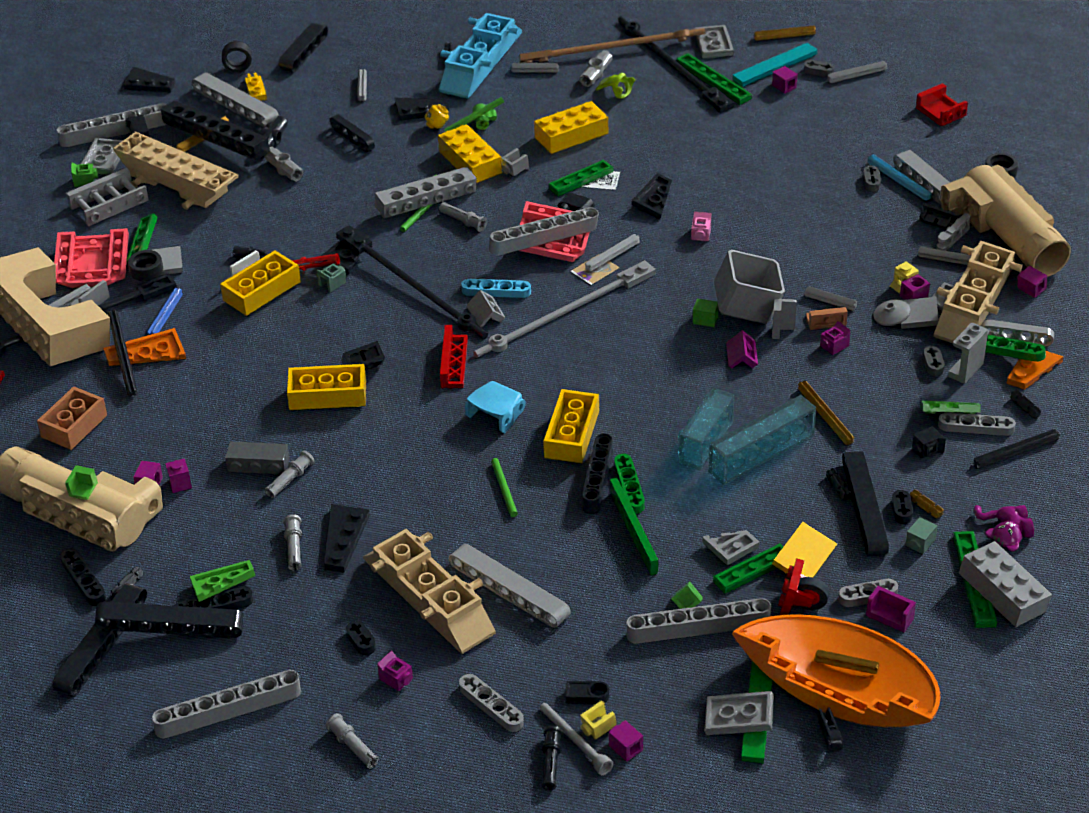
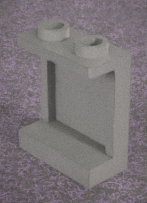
M970 323L953 341V346L961 349L962 355L961 359L949 370L948 377L965 384L984 364L988 329L975 323Z

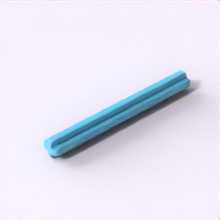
M874 154L868 157L867 162L870 165L877 167L879 171L923 200L928 201L931 199L932 193Z

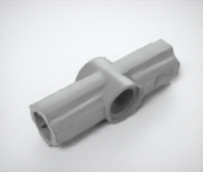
M603 50L596 58L589 60V66L579 78L583 86L589 87L596 79L603 77L604 69L612 61V55L609 51Z
M270 147V152L264 155L265 159L277 168L278 174L286 175L295 182L299 181L302 175H304L303 170L291 161L288 153H281L278 149Z

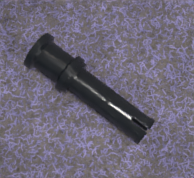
M553 725L547 726L543 730L545 743L542 745V751L545 754L542 788L547 791L556 789L558 755L562 751L560 738L563 736V730Z

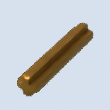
M817 650L815 653V662L874 675L879 670V663L876 661L823 650Z

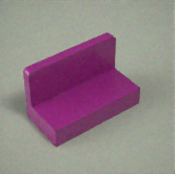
M743 330L726 343L730 368L735 367L741 361L751 368L758 365L755 339Z

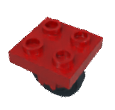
M796 558L794 566H789L786 576L789 580L785 579L782 587V592L785 595L781 594L778 606L781 607L780 615H789L792 605H798L808 610H818L823 608L829 600V588L823 581L801 574L805 560Z

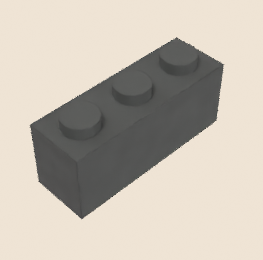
M230 441L225 459L228 472L282 474L288 467L290 457L288 444Z

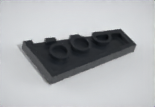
M331 504L324 562L325 569L345 572L370 517L369 510Z

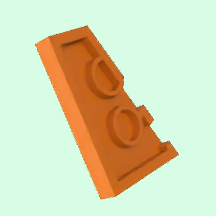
M1046 351V358L1039 362L1019 359L1007 378V384L1025 390L1039 380L1043 373L1050 372L1054 365L1061 364L1064 356Z

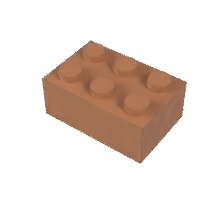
M73 386L37 420L41 438L72 450L107 416L104 398Z

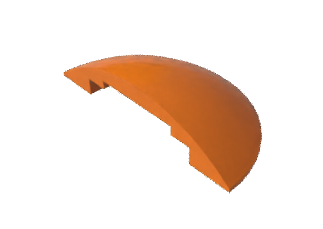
M778 615L748 622L732 632L735 640L750 659L769 678L802 702L818 710L822 709L824 713H826L827 707H830L833 716L863 725L906 727L931 722L939 708L940 689L933 673L926 664L900 643L869 628L822 616ZM817 650H823L876 661L879 663V670L874 675L815 662V653Z

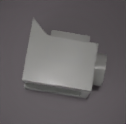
M517 148L501 158L502 169L506 174L510 173L515 176L524 169L530 170L528 155L525 154L520 157L519 149Z

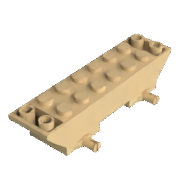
M138 132L133 133L113 148V151L130 171V175L136 178L131 181L135 188L141 183H148L153 186L160 183L177 190L180 197L187 200L182 203V207L185 210L192 205H200L207 208L228 191L227 185L238 178L236 173Z
M980 241L974 249L963 245L961 253L971 255V258L960 281L956 282L952 289L946 290L939 287L936 294L946 297V301L933 337L953 343L970 323L981 326L989 312L997 315L999 307L993 306L1011 271L1016 270L1020 272L1023 266L1016 263L1014 251L984 241Z
M405 529L373 547L372 552L363 556V559L371 566V569L389 583L420 613L423 620H427L461 654L496 634L482 606L481 598L474 592V590L483 586L482 580L477 578L473 582L467 583L462 581L457 575L452 577L431 557V551L424 546V543L433 539L430 532L417 537Z

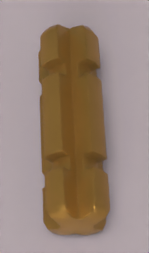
M918 490L910 492L911 501L917 502V505L926 512H931L933 517L938 519L943 515L944 509L936 505L935 502L925 495L921 496L922 493Z

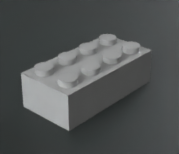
M995 541L964 555L959 574L980 592L986 600H989L1015 627L1047 611L1052 594Z

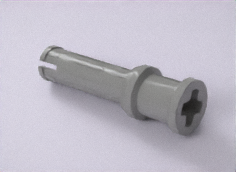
M445 202L439 207L441 213L460 220L465 226H472L479 232H482L487 226V218L479 217L472 211L465 212Z
M305 450L302 451L300 456L295 461H291L288 468L265 488V493L269 497L274 498L296 476L303 475L304 470L315 463L313 456Z
M288 515L283 520V524L286 527L284 538L287 540L288 568L290 570H294V564H296V570L301 568L299 540L302 538V531L300 530L302 521L298 515Z
M334 714L327 720L326 729L332 731L340 743H345L367 768L370 769L377 765L379 758L355 735L354 728L343 721L341 714Z

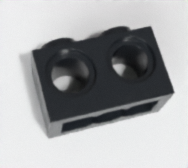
M375 341L343 353L341 361L343 365L364 364L366 371L383 365L385 356L379 342Z

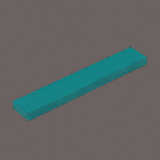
M805 43L733 74V80L742 87L771 75L773 71L783 66L789 67L817 55L818 49L809 43Z

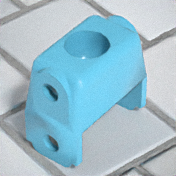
M490 381L475 390L465 402V415L471 418L480 410L498 418L499 431L505 434L523 412L526 401L522 399L521 393L495 381Z

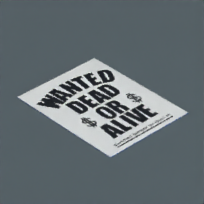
M614 171L581 187L616 190L620 172Z

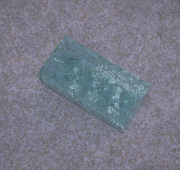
M713 387L711 392L705 395L701 406H697L693 417L688 419L686 427L681 429L678 434V440L680 441L677 452L679 464L701 471L734 423L735 394Z

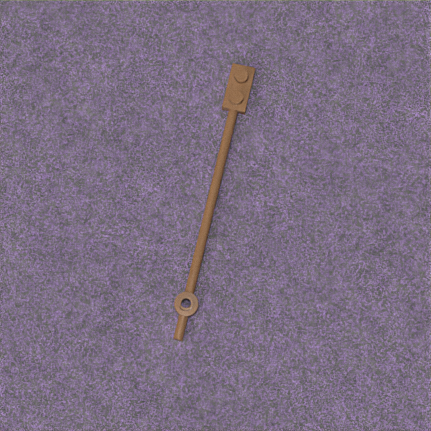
M705 28L685 29L673 33L552 51L550 49L523 53L518 56L519 63H533V61L537 60L541 63L549 61L548 59L556 56L669 39H678V42L686 41L690 36L705 34Z

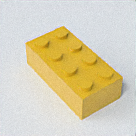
M592 101L585 102L584 104L535 120V138L552 154L608 134V116Z
M467 124L438 135L439 152L457 169L468 167L477 178L476 183L502 173L501 156Z
M274 250L220 283L223 301L247 316L300 283L299 265Z
M364 364L288 368L287 396L289 410L366 406Z
M561 389L544 438V458L583 463L599 414V394Z

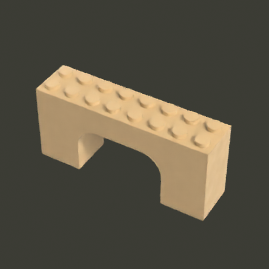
M37 247L0 258V315L49 366L96 353L110 346V317L92 300L61 308L48 306L40 300L56 295V264L40 248Z

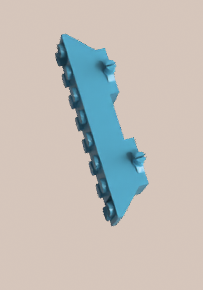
M486 13L480 19L470 17L468 24H473L475 27L473 28V35L463 46L459 45L451 52L442 50L440 53L441 57L448 59L445 61V70L439 92L469 99L522 33V30L515 25V19Z

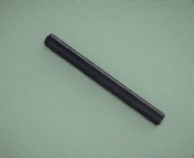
M115 309L109 310L110 326L126 392L130 397L132 395L135 396L137 395V388L118 312Z

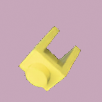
M908 262L896 266L894 280L890 287L900 293L901 282L917 275L919 270Z
M602 701L580 715L582 731L586 736L592 735L595 740L617 725L615 714L611 712L607 715Z

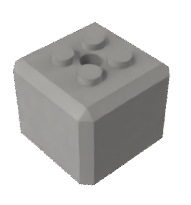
M736 250L727 252L714 279L718 308L722 315L762 324L771 321L774 312V299H782L785 293L780 266L777 261Z

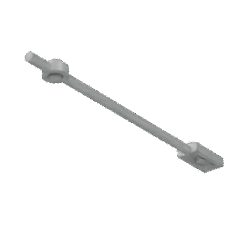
M644 260L618 273L616 281L505 336L501 334L491 336L489 344L473 351V354L478 358L490 351L502 352L507 349L508 342L622 285L628 289L656 275V269Z

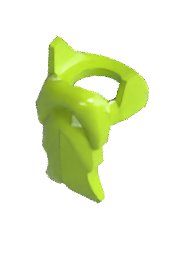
M625 73L614 74L604 78L596 87V90L612 86L616 98H625L630 94L635 78H627ZM619 82H622L626 87L624 94H622V87H618Z

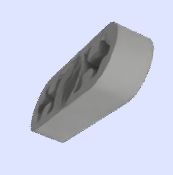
M882 579L845 586L839 591V603L845 607L867 604L870 595H865L863 592L866 590L873 592L877 586L897 594L898 583L893 579Z

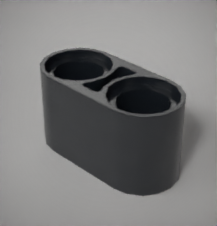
M567 193L557 207L577 211L585 208H594V203L587 197Z

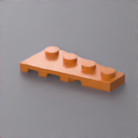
M175 328L125 342L130 364L186 359L185 351ZM115 345L103 348L109 366L120 365Z

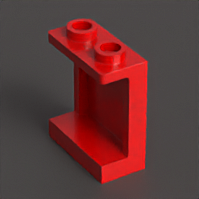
M943 83L918 93L916 99V108L940 126L967 116L968 109L967 101L957 103L946 95L947 86Z

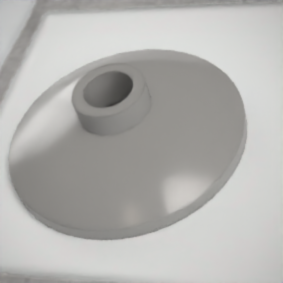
M890 300L880 304L875 309L873 316L878 324L893 326L908 318L910 307L902 300Z

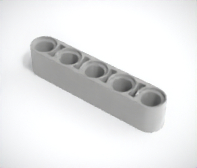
M911 150L894 155V166L901 173L932 193L931 198L941 205V186L950 182Z

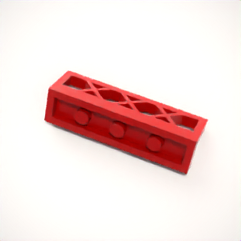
M445 325L440 368L441 388H464L468 335H453L452 325ZM453 341H463V343L457 346ZM457 352L461 354V356L457 358L453 356V354ZM456 364L460 366L457 370L451 368ZM454 377H457L460 381H449V380H451V379L454 378Z

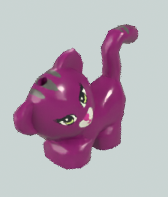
M976 505L973 509L976 518L986 521L997 518L1001 522L995 528L988 529L985 535L1011 552L1019 548L1022 535L1026 538L1034 537V524L1032 519L1028 518V511L1025 505L1016 507L1004 506L987 513H982L979 505Z

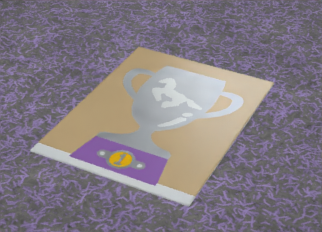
M608 261L589 272L585 269V263L571 270V272L592 285L620 267Z

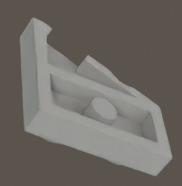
M747 530L735 533H721V537L710 538L709 535L703 536L702 543L726 565H729L758 549L760 542Z

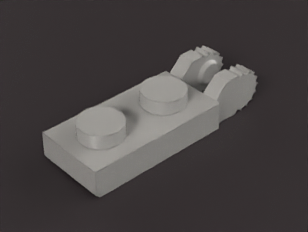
M964 213L960 218L956 219L951 227H948L945 232H941L938 235V250L947 251L969 230L970 214Z

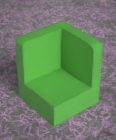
M697 299L693 308V324L715 327L719 310L718 302Z
M75 465L65 482L69 496L83 500L89 499L98 484L94 469Z
M689 581L671 599L680 609L695 607L702 601L703 597Z

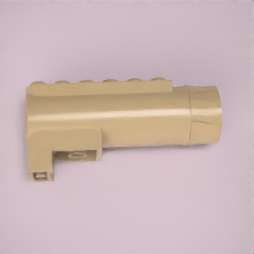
M981 165L975 167L963 178L941 186L942 210H950L956 216L963 215L964 213L970 214V223L980 233L992 229L1027 267L1032 266L1048 277L1060 271L1068 262L1071 255V247L1062 235L1053 228L1054 219L1052 215L1048 214L1042 205H1039L1032 195H1029L1000 165L992 167Z
M11 447L0 456L1 493L18 502H22L24 512L109 551H115L119 547H126L132 544L141 534L144 525L163 509L160 486L154 480L145 476L133 485L102 471L96 476L98 484L89 499L83 500L70 497L65 482L71 474V470L20 447Z

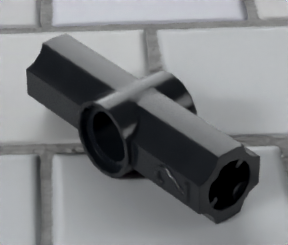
M277 116L268 128L264 127L261 131V135L268 137L269 147H273L274 144H280L282 133L288 126L287 120L282 116Z

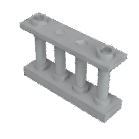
M127 168L66 193L68 205L72 210L78 207L84 210L87 226L148 201V194L145 185L135 188L131 184V175ZM126 187L129 192L121 195L118 190ZM108 194H111L114 197L113 199L108 201H105L102 198ZM96 200L99 203V205H96L91 208L87 204L89 202Z

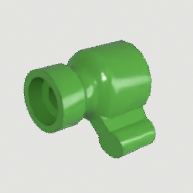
M477 104V105H475V106L472 108V113L475 112V111H477V110H479L480 108H482V107H484V106H486V105H485V104ZM492 109L474 119L476 127L480 130L488 128V120L494 121L497 119L496 110Z

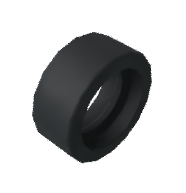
M232 41L222 49V64L227 70L231 72H244L250 67L252 52L247 44L241 41ZM233 51H241L246 55V59L235 63L229 61L227 55Z
M998 152L986 158L985 165L991 167L995 165L1007 167L1005 171L1013 178L1016 177L1018 160L1011 154Z
M138 251L128 260L131 277L135 280L149 281L163 273L162 258L156 251ZM146 263H152V264H154V265H152V266H150V267H146V268H139V267H138V266H140V265H142V264H146Z

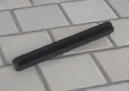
M1057 429L1049 430L975 457L973 464L976 468L988 466L1059 440L1060 433Z

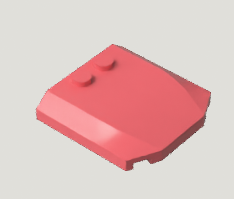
M526 201L520 225L573 211ZM590 232L518 251L574 262L584 254Z
M128 228L110 229V234L76 236L75 232H57L54 260L56 264V283L70 288H79L85 284L94 287L102 280L106 281L108 286L125 279Z

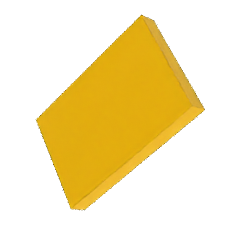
M802 522L772 564L787 573L789 566H794L796 558L805 560L801 574L806 577H814L833 552L837 543Z

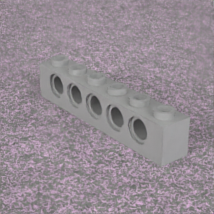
M468 167L460 168L376 192L375 207L383 218H387L426 205H432L476 192L477 178Z

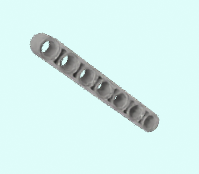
M205 72L191 81L193 88L198 93L262 127H268L279 116L273 107Z
M157 104L62 125L57 128L60 146L70 147L92 142L95 138L106 139L128 134L130 130L126 127L125 118L143 114L148 129L167 125L162 121L160 110L167 104Z
M585 208L495 231L490 235L489 252L493 255H502L593 231L597 227L599 212L594 208Z
M463 544L449 556V562L455 569L473 580L480 578L483 586L550 627L556 628L571 614L569 606L564 601L468 544Z
M759 598L633 615L627 619V639L631 643H645L734 631L748 622L770 617L771 603L766 599Z
M287 670L159 709L152 715L155 734L159 738L172 737L294 699L301 693L299 674L294 670Z

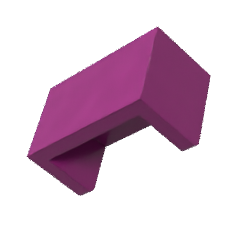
M877 586L868 598L866 616L901 632H905L914 620L916 602Z

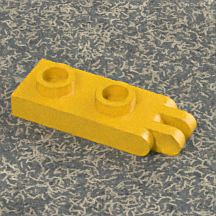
M253 73L254 77H251V74H247L245 82L249 95L260 101L267 100L261 75L257 76V73Z

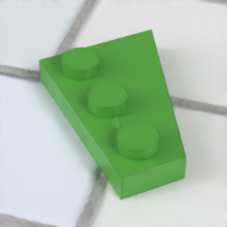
M924 400L920 402L921 410L929 414H936V412L975 414V412L980 413L981 409L979 403Z
M250 560L192 575L190 576V581L198 602L254 577L255 572Z

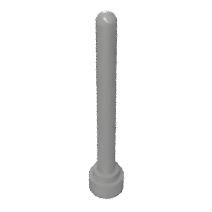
M542 703L540 705L541 711L554 724L560 727L593 761L594 769L600 775H605L612 769L613 761L606 755H599L548 704Z

